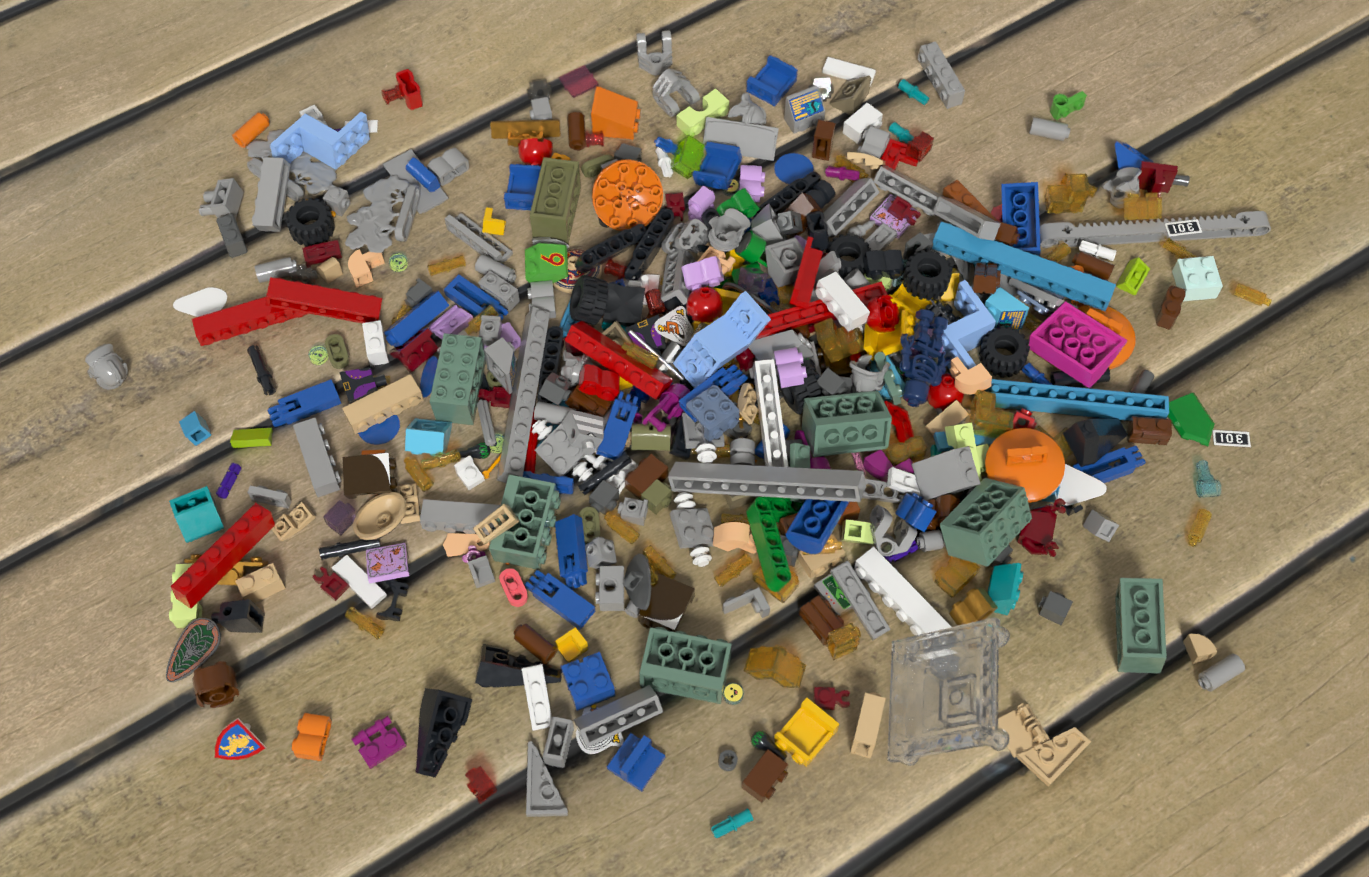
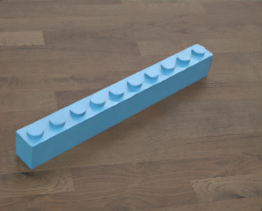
M941 222L933 239L932 249L973 264H997V270H1001L1003 275L1102 311H1106L1116 284L1108 280L1080 272L1072 267H1066L1055 261L1022 251L1019 248L1005 245L1002 242L977 238L949 223Z
M992 379L991 387L978 394H973V405L1016 410L1024 408L1036 412L1130 421L1132 416L1166 419L1169 414V396L996 379Z

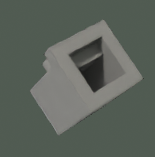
M482 315L479 337L482 338L483 345L490 346L501 337V318L498 316Z
M625 497L624 503L620 502L618 507L621 521L644 526L648 512V500L644 499V501Z

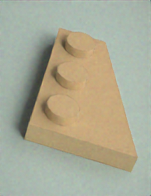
M1074 727L1043 744L1018 754L1017 758L1049 787L1091 741Z

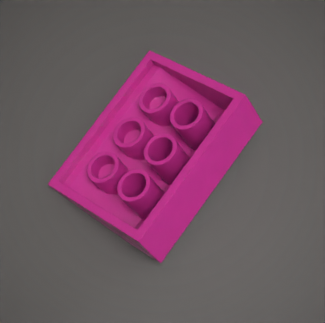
M1066 301L1030 335L1029 340L1031 351L1088 388L1101 378L1127 343L1125 338Z

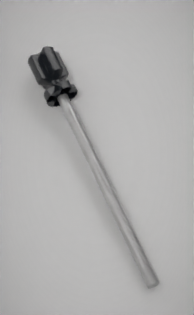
M632 330L629 331L636 340L681 379L680 384H686L685 386L690 392L695 389L685 377L677 372Z

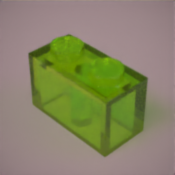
M688 134L678 142L671 169L686 179L692 177L694 170L700 171L699 165L704 156L705 145Z

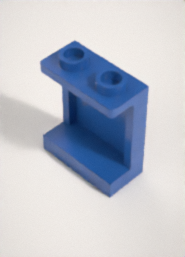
M769 55L767 57V64L755 78L750 76L747 80L746 92L775 107L797 81L798 70L779 58Z
M707 142L705 145L707 153L699 171L694 170L692 173L695 184L728 190L742 161L740 147Z
M510 164L507 193L505 192L504 194L505 209L531 211L541 166Z

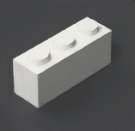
M837 272L818 280L815 289L817 297L825 303L828 310L835 315L839 323L848 332L866 323L870 311Z

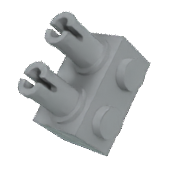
M234 178L218 180L214 191L204 192V201L207 203L211 202V204L200 205L199 213L201 216L215 215L217 218L233 214L236 219L244 192Z

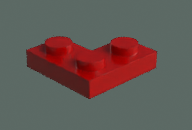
M890 139L881 157L885 161V165L881 166H889L896 170L899 162H903L916 167L923 150Z
M884 401L892 417L891 424L896 427L898 441L909 447L915 445L916 440L908 411L888 401Z

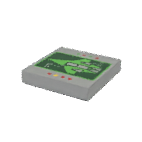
M832 574L814 584V588L823 600L826 599L831 604V610L835 615L841 616L852 609Z

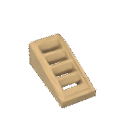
M503 504L473 529L483 544H487L517 524L519 519L508 505ZM505 513L509 517L508 520H506L503 516ZM497 518H499L500 521L503 523L502 525L498 524V522L496 521ZM491 522L496 528L494 531L489 525ZM485 527L489 532L488 536H486L482 528Z

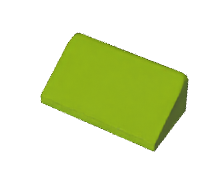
M1139 257L1130 260L1116 283V287L1136 295L1150 268Z
M273 429L233 430L230 443L233 448L272 446Z

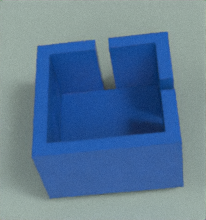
M600 652L582 658V663L576 660L561 666L562 675L570 691L576 711L615 697V688Z

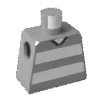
M570 410L562 421L570 445L583 449L585 455H592L603 441V417Z

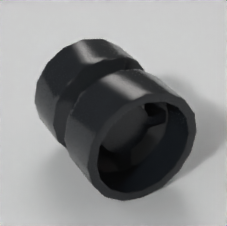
M819 180L813 185L812 190L809 189L805 194L812 196L822 209L835 197V190L827 181Z

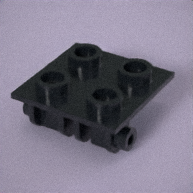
M930 299L933 304H928L925 307L926 310L934 313V317L947 319L948 325L962 319L952 313L953 308L948 303L944 304L940 300Z

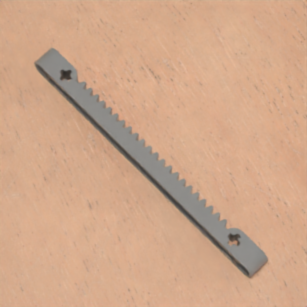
M1264 211L1241 212L1235 218H1232L1231 215H1228L1227 218L1221 215L1218 219L1214 215L1213 219L1207 216L1204 220L1200 216L1198 222L1202 233L1170 237L1165 223L1183 221L1181 217L1177 221L1171 218L1170 222L1167 218L1163 222L1157 219L1156 223L1152 219H1150L1149 223L1146 220H1143L1142 223L1136 220L1135 224L1131 220H1129L1128 224L1122 221L1121 225L1117 221L1114 222V225L1110 222L1104 225L1101 222L1099 226L1094 222L1093 226L1086 223L1085 227L1081 223H1079L1078 227L1068 222L1046 223L1040 226V246L1043 248L1079 247L1083 240L1097 245L1250 237L1265 235L1270 232L1271 227L1267 213Z

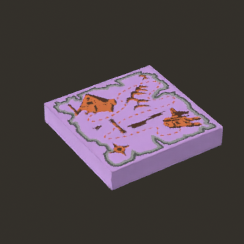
M890 194L870 216V221L875 220V224L879 227L883 223L897 232V238L899 239L910 224L906 218L900 221L887 212L896 198Z
M405 543L366 550L369 583L409 576L407 547Z

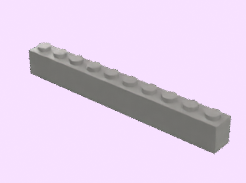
M532 307L525 317L516 367L517 371L497 475V481L507 483L509 475L523 477L550 312Z
M675 462L668 475L673 492L861 502L866 489L864 471Z

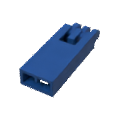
M461 275L456 276L444 288L446 297L476 318H481L482 315L498 316L502 321L504 319L503 315L506 316L509 313L500 305L499 301ZM483 304H486V305L489 306L490 308L487 309V307H486L485 305H484L483 307H481V306H482Z
M732 365L727 370L722 367L681 398L679 406L696 422L698 420L686 408L687 402L713 385L723 387L720 390L729 397L739 389V386L748 377L740 369L737 370L738 367L736 365Z
M331 379L278 400L279 405L273 406L267 411L271 421H273V426L278 427L285 423H294L340 405L341 401Z
M620 391L618 398L615 399L604 429L603 441L598 446L596 454L611 460H615L622 455L638 408L636 406L638 397L634 396L632 402H630L631 394L627 393L624 400L622 399L623 391ZM619 410H621L620 417L623 418L627 412L625 421L617 419Z
M1133 446L1128 449L1124 447L1107 453L1095 464L1083 467L1076 464L1073 465V468L1106 483L1133 473L1136 467L1144 465L1146 461L1144 458L1137 460L1142 457L1141 452L1135 453L1139 449L1137 446ZM1120 459L1121 462H1120V463L1116 462V463L1114 464V468H1112V466H1109L1108 463H1111V462H1114V461H1117V460Z
M573 514L555 522L560 576L566 579V586L571 590L587 584L586 572H588L582 518Z
M536 570L534 574L539 579L531 576L529 580L534 585L526 582L524 586L533 593L536 599L581 630L596 612L595 606L551 574L547 573L545 576L539 570ZM546 589L549 594H551L553 591H555L556 593L551 598L543 591Z

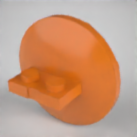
M626 159L611 163L599 173L592 188V204L596 214L607 226L619 231L631 229L638 224L648 225L660 211L663 202V188L659 177L649 166L636 160Z
M1089 305L1078 307V310L1127 340L1125 346L1110 364L1109 370L1125 363L1131 356L1136 342L1135 332L1129 320L1111 307H1107L1106 311Z
M1019 428L1007 431L993 441L986 454L985 471L988 479L1025 487L1028 503L1045 499L1059 487L1065 472V459L1060 447L1051 437L1034 429Z

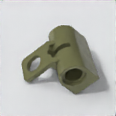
M643 411L642 422L651 411ZM661 411L656 415V418L660 421L662 420ZM650 422L646 426L632 423V450L670 451L671 424H666V428L662 432H658L657 428Z

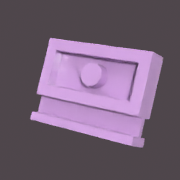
M454 305L428 327L431 332H434L436 336L443 339L444 333L457 335L471 324L474 319L471 314Z

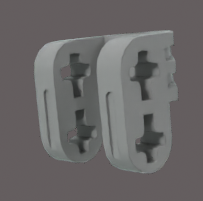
M670 30L661 31L662 53L656 52L648 55L645 33L636 34L639 68L654 76H658L672 65Z
M665 70L653 86L655 102L670 117L680 112L679 106L670 97V93L677 91L691 105L700 100L697 90L679 70Z
M698 219L689 220L686 224H676L663 240L662 250L666 254H670L678 249L682 251L688 249L697 254L699 252L697 245L709 243V228Z
M876 505L873 508L869 517L872 522L870 530L878 552L882 556H891L908 551L916 538V528L904 519H900L894 528V534L896 535L894 540L892 536L886 533L892 523V515L880 505ZM889 542L886 547H881L882 543Z

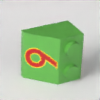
M538 243L525 249V278L529 283L549 280L555 283L568 277L566 245Z

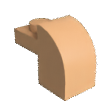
M359 249L350 256L348 268L356 288L373 281L370 269L384 264L382 253L368 251L362 254Z
M958 356L951 360L950 372L955 378V387L958 391L964 394H978L991 387L992 376L982 363L968 370Z
M728 522L714 527L713 546L727 552L736 548L743 549L752 554L757 552L750 525L740 522Z

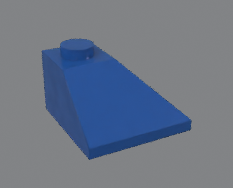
M1117 141L1115 143L1119 170L1127 167L1139 168L1142 161L1154 162L1126 142Z

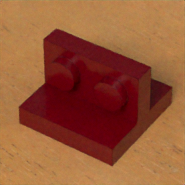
M1141 162L1139 169L1142 172L1138 176L1139 187L1142 190H1147L1148 205H1154L1156 198H1160L1161 192L1169 193L1178 172V166Z
M429 328L419 330L403 345L395 347L389 353L393 358H398L409 372H413L437 352L438 347L430 338L433 333Z

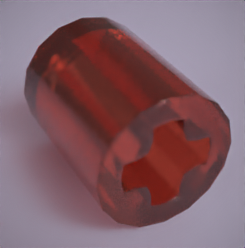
M652 289L644 294L650 314L657 315L666 310L659 289Z

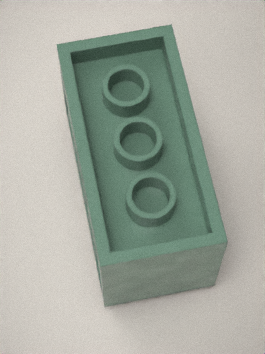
M444 333L429 401L437 421L474 425L479 400L478 394L482 385L486 364L481 337Z
M879 391L804 398L802 431L810 446L813 457L888 449L892 417Z
M514 475L508 476L501 506L503 504L508 505L519 519V522L491 540L489 550L494 561L540 570L541 565L545 564L547 553H545L546 545L549 546L551 543L552 534H550L551 527L554 528L556 522L555 510L559 509L561 503L559 491H557L555 483ZM505 513L503 516L506 520H508L509 517ZM497 518L498 524L502 525L503 523Z
M984 478L980 485H977L940 523L948 555L988 567L1032 519L1025 487Z
M1120 578L1115 593L1118 672L1161 673L1167 658L1163 579Z
M662 627L650 628L639 673L640 688L650 685L654 691L721 704L731 659L732 644L723 639L711 640L703 635L691 636L683 631H676L675 633L667 631V629Z

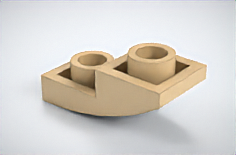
M847 152V160H852V163H863V159H865V166H870V169H880L881 165H885V161L878 157L864 153Z
M745 383L742 385L739 393L738 409L746 422L752 424L758 408L755 406L757 396L749 383Z
M956 400L925 427L932 435L935 432H945L946 426L957 425L969 414Z
M417 484L397 486V493L404 497L407 504L401 524L420 521Z
M301 502L288 515L283 514L274 522L275 526L272 528V531L280 541H284L307 526L316 516L306 503Z

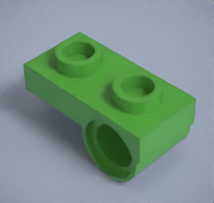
M1083 91L1069 98L1063 94L1055 95L1050 108L1052 117L1057 120L1068 116L1075 110L1082 109L1087 95Z

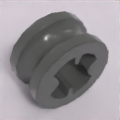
M731 750L723 751L719 756V767L724 771L734 770L738 757ZM728 756V759L729 757L733 758L732 764L728 765L727 763L726 765L723 763L724 757Z

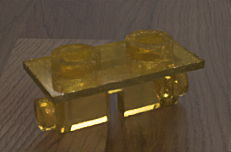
M843 154L836 156L835 160L837 162L832 165L833 167L841 168L844 166L848 170L859 171V179L869 177L865 169H861L851 163Z

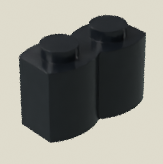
M821 211L808 213L806 216L808 236L813 237L811 248L821 251L828 249V226L825 223L824 214Z
M901 250L867 251L863 257L866 278H872L873 280H879L882 277L897 279L905 271Z

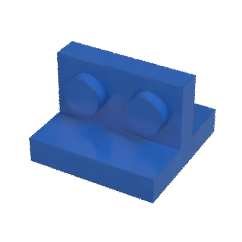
M630 733L608 764L607 770L642 792L666 757L651 746V739L645 735L640 739Z

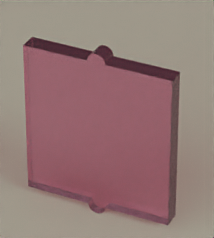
M585 66L559 77V80L564 85V89L573 98L599 86L593 74Z

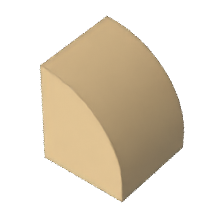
M334 257L316 267L317 272L327 284L343 275L340 264Z
M1188 634L1183 641L1192 664L1211 660L1217 653L1214 644L1203 635Z

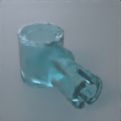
M1205 460L1197 462L1196 468L1199 479L1196 483V492L1198 497L1220 496L1221 483L1211 475L1208 462Z

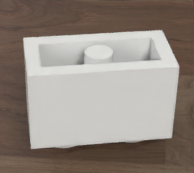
M866 103L844 122L843 134L859 144L864 140L863 134L866 129L869 130L870 126L878 129L881 127L883 114Z
M381 320L362 323L366 353L370 366L389 363Z

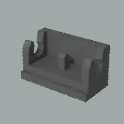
M921 232L906 242L903 254L904 266H906L909 257L913 256L914 253H920L921 250H925V252L932 250L933 243Z

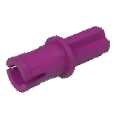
M828 166L825 174L826 177L838 178L843 181L844 179L858 180L860 172L848 170L844 166L841 168Z

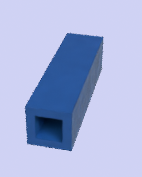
M439 291L429 294L383 332L386 335L387 342L394 347L403 345L450 305Z

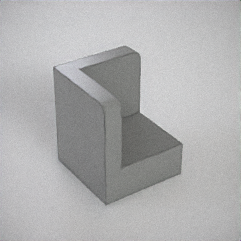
M1093 509L1083 524L1085 529L1110 542L1119 526L1109 517Z
M487 556L468 562L476 589L495 582Z

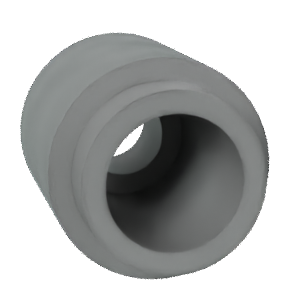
M939 529L921 532L916 539L918 548L923 552L943 549L946 546L942 531Z

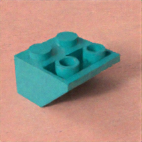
M208 486L169 500L174 517L186 543L224 529L214 497Z
M1021 563L994 566L987 594L998 607L994 611L995 613L1008 616L1010 609L1014 610L1020 595V590H1018L1019 584H1021L1024 572L1020 571Z

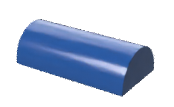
M806 499L786 532L787 539L793 546L805 553H820L850 501Z

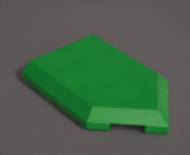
M1190 393L1170 401L1167 417L1171 419V423L1180 437L1199 442L1201 445L1208 447L1215 423L1196 394Z

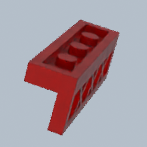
M809 236L790 300V304L804 308L809 306L823 253L821 250L811 248L813 237Z

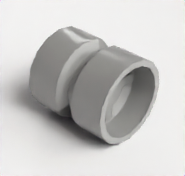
M746 438L731 441L730 464L755 466V457L753 456L755 454V442Z

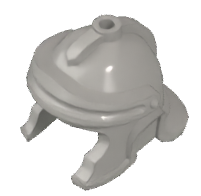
M743 93L742 101L739 105L736 104L731 108L728 117L740 115L743 118L738 122L765 125V110L751 101L749 93Z
M1123 168L1117 172L1116 178L1102 184L1101 188L1110 191V203L1114 207L1127 209L1135 205V202L1140 197L1138 176L1142 171L1139 168Z
M731 208L727 209L723 216L713 217L709 221L712 227L708 235L709 242L718 251H731L737 248L744 230L751 225L749 219L740 211Z
M107 343L95 348L85 358V362L89 365L88 375L90 378L96 379L97 384L103 389L118 388L127 377V363H122L123 359L114 352L112 344Z
M564 350L563 360L566 361V365L562 367L561 376L572 383L571 389L576 388L579 384L580 371L584 365H593L591 358L585 354L582 357H575Z
M863 355L859 358L858 362L851 361L850 366L853 368L851 379H853L857 393L882 390L885 384L883 381L884 375L891 364L886 363L882 371L870 372L866 371L865 367L869 364L872 355Z

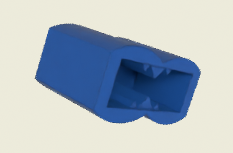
M906 492L895 514L913 527L925 532L936 511L932 509L934 505L924 500L920 495L914 492L910 495Z

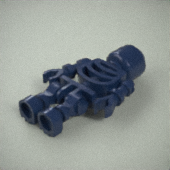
M925 309L916 312L915 317L921 321H919V328L914 335L908 336L906 333L902 334L900 338L903 347L900 352L902 355L900 370L905 372V376L911 379L906 381L902 397L911 407H919V405L926 403L930 389L929 385H940L942 381L941 376L946 371L945 367L952 360V356L944 357L946 352H938L943 346L942 336L944 330L947 329L948 320L943 317H934L932 311ZM930 325L935 327L932 331V337H930V335L928 334V328ZM912 347L920 351L921 354L911 356L912 351L910 348ZM930 357H932V358H937V357H938V365H937V364L935 363V361H934L933 359H931Z

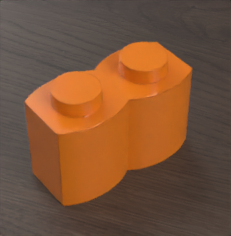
M304 713L303 718L299 719L297 725L299 734L292 743V751H294L296 758L322 761L332 724L329 716Z

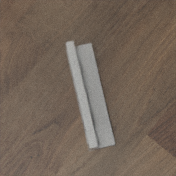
M462 213L456 218L450 214L445 218L447 230L480 255L484 254L502 264L513 255L509 248L489 233L482 232L481 227ZM460 221H464L467 224V227L460 223ZM499 251H503L505 254L502 256Z
M678 249L667 255L661 292L663 302L675 296L683 305L687 302L691 291L686 288L681 267L695 261V258L688 249L683 251Z

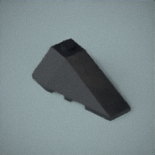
M1087 419L1074 423L1063 433L1080 467L1095 464L1128 436L1119 419Z
M482 644L475 683L482 687L522 686L524 681L521 668L539 664L543 666L546 684L561 682L562 670L540 661L532 663L524 655L520 654L516 657L508 654V649Z
M425 688L419 716L417 774L434 778L437 776L448 756V749L452 743H455L458 738L456 736L458 731L468 720L472 704L471 698L442 690Z

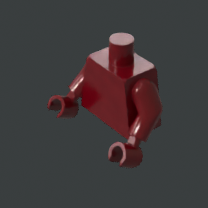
M1059 498L1054 501V504L1031 509L1032 519L1020 531L1017 540L1018 544H1021L1031 555L1049 554L1050 557H1055L1056 552L1053 549H1059L1057 543L1052 541L1057 519L1055 512L1065 513L1066 508L1061 505H1065L1066 502Z

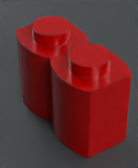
M409 69L397 72L396 79L399 92L404 97L406 106L410 110L422 107L423 100L420 87L415 82L413 73Z
M585 364L579 374V390L588 395H597L599 398L607 401H614L617 397L620 376L615 372Z

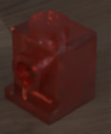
M922 131L918 137L915 136L912 141L908 142L906 154L921 162L932 149L934 138Z
M481 766L472 768L465 774L469 782L466 785L473 795L476 794L475 797L479 804L497 792L494 783Z

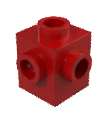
M1024 408L1021 411L1017 409L1015 413L1011 412L1007 423H1010L1009 429H1035L1037 422H1034L1035 416H1032L1033 412ZM1024 418L1026 422L1020 425L1018 420Z

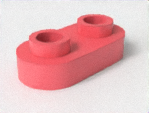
M510 568L502 571L499 579L509 603L515 607L523 606L528 600V594L519 573ZM508 579L514 580L512 583L507 582ZM518 595L521 596L519 600L514 599Z

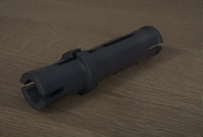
M252 345L247 349V352L257 373V380L261 383L265 395H268V393L273 395L276 392V388L271 379V372L267 370L259 346Z
M624 452L614 461H609L607 466L578 485L580 491L587 495L603 480L606 481L611 476L619 474L621 469L632 463V459Z
M379 538L374 540L360 539L347 543L337 542L336 545L320 547L319 554L321 560L333 557L342 558L344 557L343 555L363 552L381 546Z

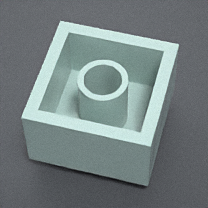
M1214 256L1178 259L1172 270L1176 286L1185 289L1183 301L1217 298L1223 287Z

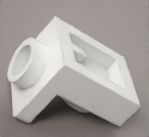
M471 456L461 458L454 465L457 476L468 490L485 481L484 476L474 464Z

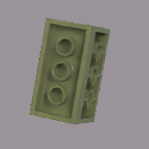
M543 158L530 212L533 238L551 237V239H557L569 244L581 191L579 162Z

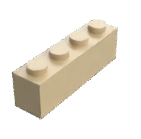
M410 374L343 407L342 410L352 430L357 434L366 431L375 424L384 422L393 415L400 414L411 406L418 405L423 401V397Z

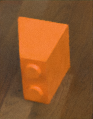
M596 86L591 112L593 136L634 140V135L638 133L639 128L637 119L641 117L638 101Z

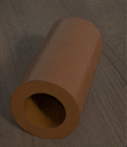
M572 112L567 116L569 147L579 151L586 147L585 118L581 112Z
M1083 251L1079 254L1076 253L1072 260L1074 265L1082 266L1085 273L1103 280H1109L1115 265Z
M527 623L524 625L520 624L514 630V640L542 663L548 664L556 655L558 648Z

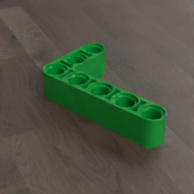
M757 497L748 507L746 514L766 585L771 591L779 592L791 580V572L776 522H779L781 518L798 513L803 504L790 501V498Z

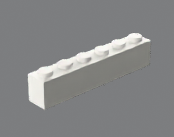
M774 359L755 361L753 373L765 465L788 467Z
M872 547L856 560L854 569L857 576L861 579L864 578L869 588L882 597L884 604L887 607H891L896 612L897 617L910 626L911 632L924 641V645L928 650L935 653L936 648L945 649L955 640L957 632L875 547Z

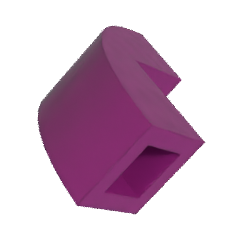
M878 450L864 458V469L873 477L884 482H888V471L892 467L914 474L913 462L910 458L893 467L882 450Z

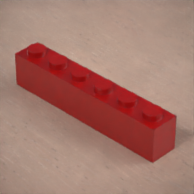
M270 277L266 295V306L358 323L379 321L382 298L375 295L368 296L357 292L342 291L337 288L331 289L320 285H310L300 281L293 282L283 278Z
M266 297L193 318L192 323L200 345L204 346L211 345L217 341L227 340L240 334H247L250 331L263 329L273 324L283 323L293 318H300L309 313L266 306Z
M580 321L571 325L565 339L567 343L607 369L615 372L655 400L659 399L670 387L673 381L671 377L587 323Z
M255 503L171 585L176 599L192 609L275 526L271 512Z

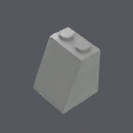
M793 330L754 340L749 346L758 361L774 359L775 363L774 351L797 347L798 353L802 352L803 359L814 355L811 350L813 346L810 341L801 333L797 334ZM775 364L776 378L778 380V373Z
M970 446L953 449L912 464L920 494L924 500L936 499L942 495H955L980 485Z

